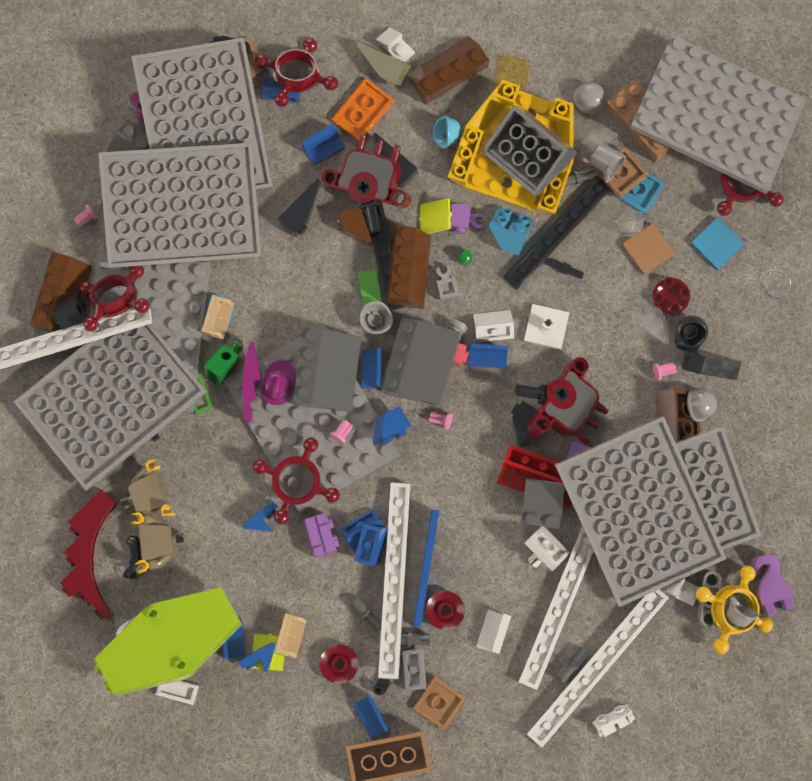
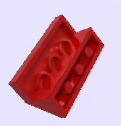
M511 444L497 480V484L524 493L526 478L558 483L563 482L555 464L559 463L558 461ZM565 488L563 507L570 509L572 502Z

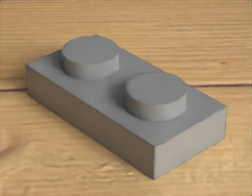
M423 649L402 651L406 691L427 689Z

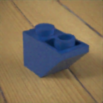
M400 406L386 412L377 419L373 437L374 446L381 443L384 446L393 440L392 438L396 437V439H399L407 434L406 430L411 427V424Z

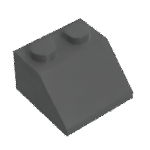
M129 119L115 133L106 152L149 149L147 135Z
M526 478L521 509V524L559 528L563 508L564 484Z

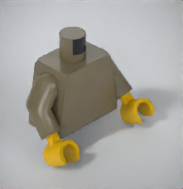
M156 459L148 460L146 466L139 470L131 480V485L128 486L130 495L120 499L122 507L127 509L134 506L137 513L150 515L157 519L174 516L175 513L169 512L170 507L174 505H168L158 473L153 472L159 470L160 465L154 467Z
M141 513L131 514L137 517V521L130 523L133 525L140 524L138 526L142 560L135 563V565L140 564L142 570L137 571V573L141 574L146 570L161 568L175 554L174 546L185 544L184 533L173 534L172 527L168 526L165 520L157 519L150 515H142Z

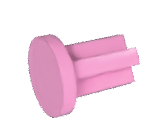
M88 204L83 212L74 217L79 227H82L93 218L95 220L98 219V216Z
M673 362L660 366L657 363L653 364L655 379L659 381L662 379V376L677 373L676 365Z
M431 411L429 421L443 425L444 429L448 430L452 421V413L448 412L447 415Z
M343 420L337 430L330 433V437L344 445L346 442L344 438L353 425Z

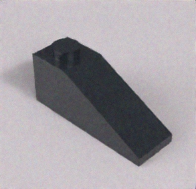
M375 132L373 134L374 144L376 145L378 140H382L381 156L390 158L394 148ZM400 153L397 162L401 167V176L397 188L400 186L403 189L418 173V168Z
M318 178L278 217L279 223L294 237L298 234L300 236L303 235L308 229L307 225L309 224L321 187V182Z
M686 347L681 361V369L702 375L737 380L742 361Z

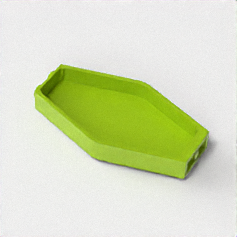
M221 587L153 603L147 606L95 658L97 664L94 667L99 676H104L106 682L103 684L108 693L112 692L115 696L185 680L192 676L242 624Z

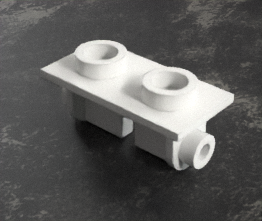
M626 704L617 706L613 712L607 715H600L592 723L597 729L598 735L606 737L617 731L614 724L617 723L621 729L631 724L635 718L632 710Z

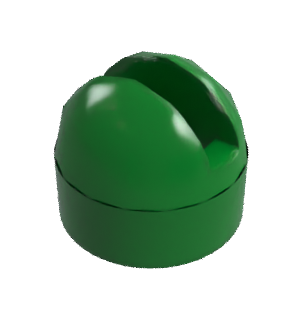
M468 249L458 255L456 259L460 264L468 265L472 261V254Z

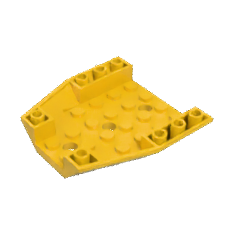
M502 80L467 123L448 178L465 189L536 213L555 214L573 164V159L536 197L481 151L513 105L522 107L526 111L533 110L536 113L535 118L573 148V103L555 98V101L552 102L519 91L520 85ZM509 178L512 181V185L504 187L501 184L502 179Z

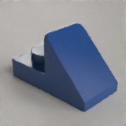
M272 500L248 520L243 527L246 530L273 532L264 520L266 518L268 520L272 519L278 506Z
M270 642L239 659L240 667L242 669L246 667L248 670L257 665L256 661L259 660L265 672L268 673L275 649L274 642Z

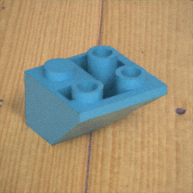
M499 206L489 227L501 249L519 256L534 220L526 215L515 213L509 208Z

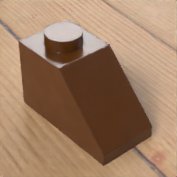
M360 206L339 212L340 219L336 220L339 230H343L345 235L367 246H371L372 240Z

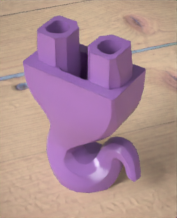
M773 554L751 559V567L756 572L755 577L760 574L762 565L767 566V570L756 589V598L764 615L776 613L773 602L780 601L782 611L794 608L792 597L795 596L791 587L780 576L778 559Z

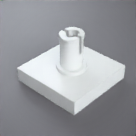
M532 304L524 342L561 350L570 312Z
M541 526L525 542L534 552L528 559L529 563L531 564L537 558V561L532 565L534 567H538L543 561L553 571L570 554L544 526Z

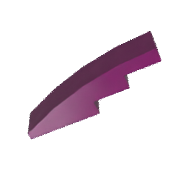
M249 342L242 379V402L246 424L254 422L251 403L258 402L255 383L262 382L254 342Z

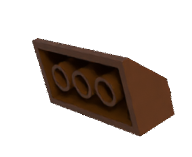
M468 36L408 72L407 77L426 105L489 66V59L481 46Z
M397 225L394 230L386 304L418 309L424 308L431 235L416 227Z
M52 252L30 325L35 329L50 333L61 330L59 324L56 325L53 320L55 307L73 293L79 291L80 284L88 281L92 266L73 257Z
M673 388L656 391L657 418L664 416L675 442L700 434V423L693 421L688 412V390Z

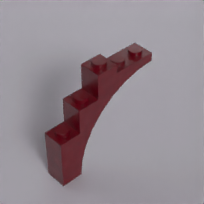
M101 489L68 521L71 525L69 529L76 536L79 534L81 536L64 551L67 555L65 558L67 562L73 567L75 565L77 567L60 584L63 586L62 591L68 597L72 595L77 598L82 594L80 598L88 606L92 604L95 607L94 613L100 619L105 618L109 620L114 613L107 606L98 589L94 575L93 558L100 529L108 515L118 504Z

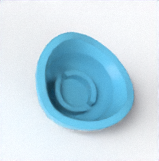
M443 116L434 125L433 139L442 149L455 145L461 136L460 124L448 116ZM447 132V138H444L443 133Z

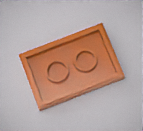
M365 78L333 116L331 122L358 141L361 135H368L395 102V99Z

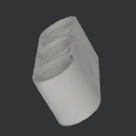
M715 571L705 573L701 578L700 587L709 588L711 594L715 596L721 589V576ZM708 575H712L715 578L716 582L713 586L707 583ZM699 601V625L703 628H713L716 626L713 618L710 625L705 624L703 620L705 614H709L712 617V605Z

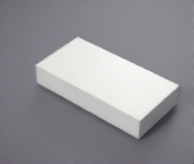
M177 681L158 686L155 695L194 705L199 685Z

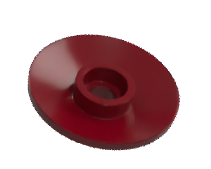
M441 591L429 599L426 606V615L429 622L437 629L451 630L462 622L465 615V606L457 594L450 591ZM443 607H447L449 609V613L447 615H444L442 613Z
M337 644L330 646L323 652L320 658V670L328 681L335 684H344L352 680L357 674L359 660L357 654L350 647ZM338 660H341L343 662L342 668L336 667V662Z

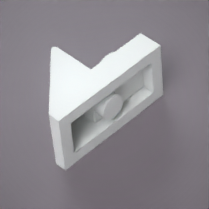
M390 27L376 39L390 55L404 62L415 54L402 39V34Z
M685 578L659 590L693 606L696 601L695 593L699 587L685 581Z

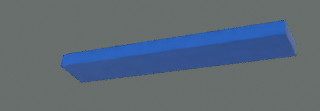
M439 510L431 511L413 623L414 627L421 628Z

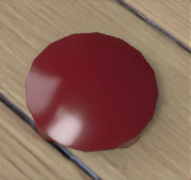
M666 277L653 290L654 305L662 313L676 315L688 306L690 289L682 280Z

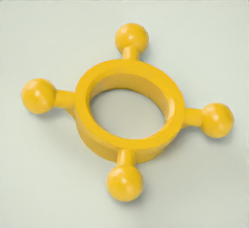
M744 566L740 570L742 579L739 586H725L715 596L711 594L707 587H699L696 590L695 596L698 601H709L712 603L711 613L713 621L722 631L720 639H717L713 644L714 651L718 654H725L729 650V643L727 641L731 634L746 632L755 624L764 633L770 632L773 628V622L768 617L757 618L746 627H732L725 619V602L734 593L743 595L748 603V608L753 609L759 614L758 600L748 588L749 581L753 580L756 575L755 569L751 566Z

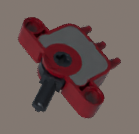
M361 135L356 149L350 150L347 153L341 172L334 169H326L321 174V180L329 187L348 192L353 200L359 202L360 208L365 209L369 232L375 233L380 231L376 206H379V202L398 208H407L411 204V196L409 193L397 188L401 176V167L397 162L401 146L395 145L391 157L381 156L382 140L377 141L374 152L371 153L363 150L366 136ZM334 174L335 179L330 183L329 178ZM403 194L404 200L398 203V197Z
M577 357L569 362L558 379L553 380L549 384H542L539 387L519 384L515 386L514 393L516 396L538 399V404H542L527 426L528 432L532 436L538 437L551 428L563 437L574 435L586 444L590 442L587 435L580 430L585 423L595 429L599 428L600 425L596 420L590 417L595 408L605 415L609 410L599 402L598 391L583 379L589 368L585 358ZM537 423L541 425V429L538 428Z

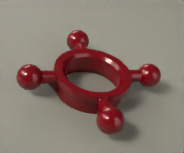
M305 39L303 42L304 50L290 49L281 53L274 60H269L265 54H258L255 57L254 64L260 69L272 68L275 83L283 89L282 92L275 95L274 101L277 106L285 107L288 105V95L290 92H305L313 88L317 83L323 84L329 91H333L338 87L336 77H322L320 75L319 67L314 56L311 54L318 46L315 39ZM299 60L310 65L312 73L306 78L294 80L284 77L280 73V69L289 61Z
M721 173L722 189L728 196L725 201L720 202L717 206V212L721 216H728L732 212L734 201L746 203L764 196L769 199V203L773 207H779L784 202V197L779 192L772 193L768 191L765 194L757 190L748 195L739 194L730 187L728 175Z
M131 266L129 268V275L112 274L96 282L94 286L88 281L80 284V294L90 296L92 308L95 312L93 316H89L83 321V327L86 331H95L99 325L98 321L102 317L118 316L131 307H134L141 314L148 312L150 308L149 301L145 298L137 300L138 290L132 283L135 278L138 279L144 275L143 266ZM118 286L127 287L124 294L118 299L109 303H99L100 297L106 291Z
M308 437L304 440L303 447L305 450L302 457H288L282 460L276 468L268 466L264 459H257L253 463L252 467L255 473L272 475L273 490L283 501L281 509L277 510L274 514V520L277 524L283 525L288 522L290 505L307 503L317 493L325 496V499L330 503H335L340 498V492L337 488L330 487L327 489L320 486V473L315 464L309 460L312 452H315L319 446L317 439L313 437ZM294 464L307 467L312 472L314 478L313 487L310 492L300 498H292L285 495L279 485L281 473L288 466Z

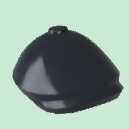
M690 315L684 317L675 329V346L682 351H685L686 347L698 349L707 339L709 333L707 323L699 316Z

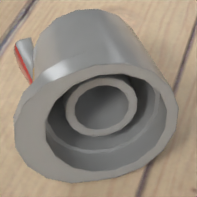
M602 143L595 150L590 161L584 157L580 161L597 169L605 176L604 181L608 183L620 170L626 156Z

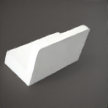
M510 310L473 315L476 342L514 338V323Z
M488 610L477 647L499 654L511 616Z

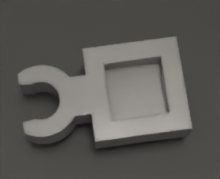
M449 265L446 266L447 272L445 274L440 272L439 267L436 270L437 276L441 278V280L436 281L441 301L459 297L455 277L449 278L451 274Z

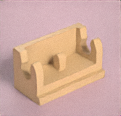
M212 295L201 330L202 333L224 340L235 304L231 300Z
M285 613L275 654L297 659L306 625L304 618Z

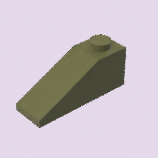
M357 41L356 45L377 74L386 80V84L392 87L396 85L403 86L411 67L410 64L365 42Z

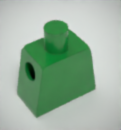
M236 342L229 348L223 345L204 365V376L220 388L224 380L227 379L238 365V354L243 348Z

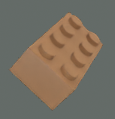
M634 79L607 102L605 109L656 163L672 148L630 128L646 92L644 87Z
M424 731L346 746L352 781H385L431 771Z

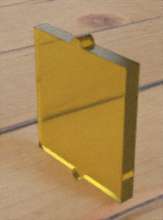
M501 55L495 87L502 80L520 85L519 91L525 92L531 61L519 59L517 56L513 58Z

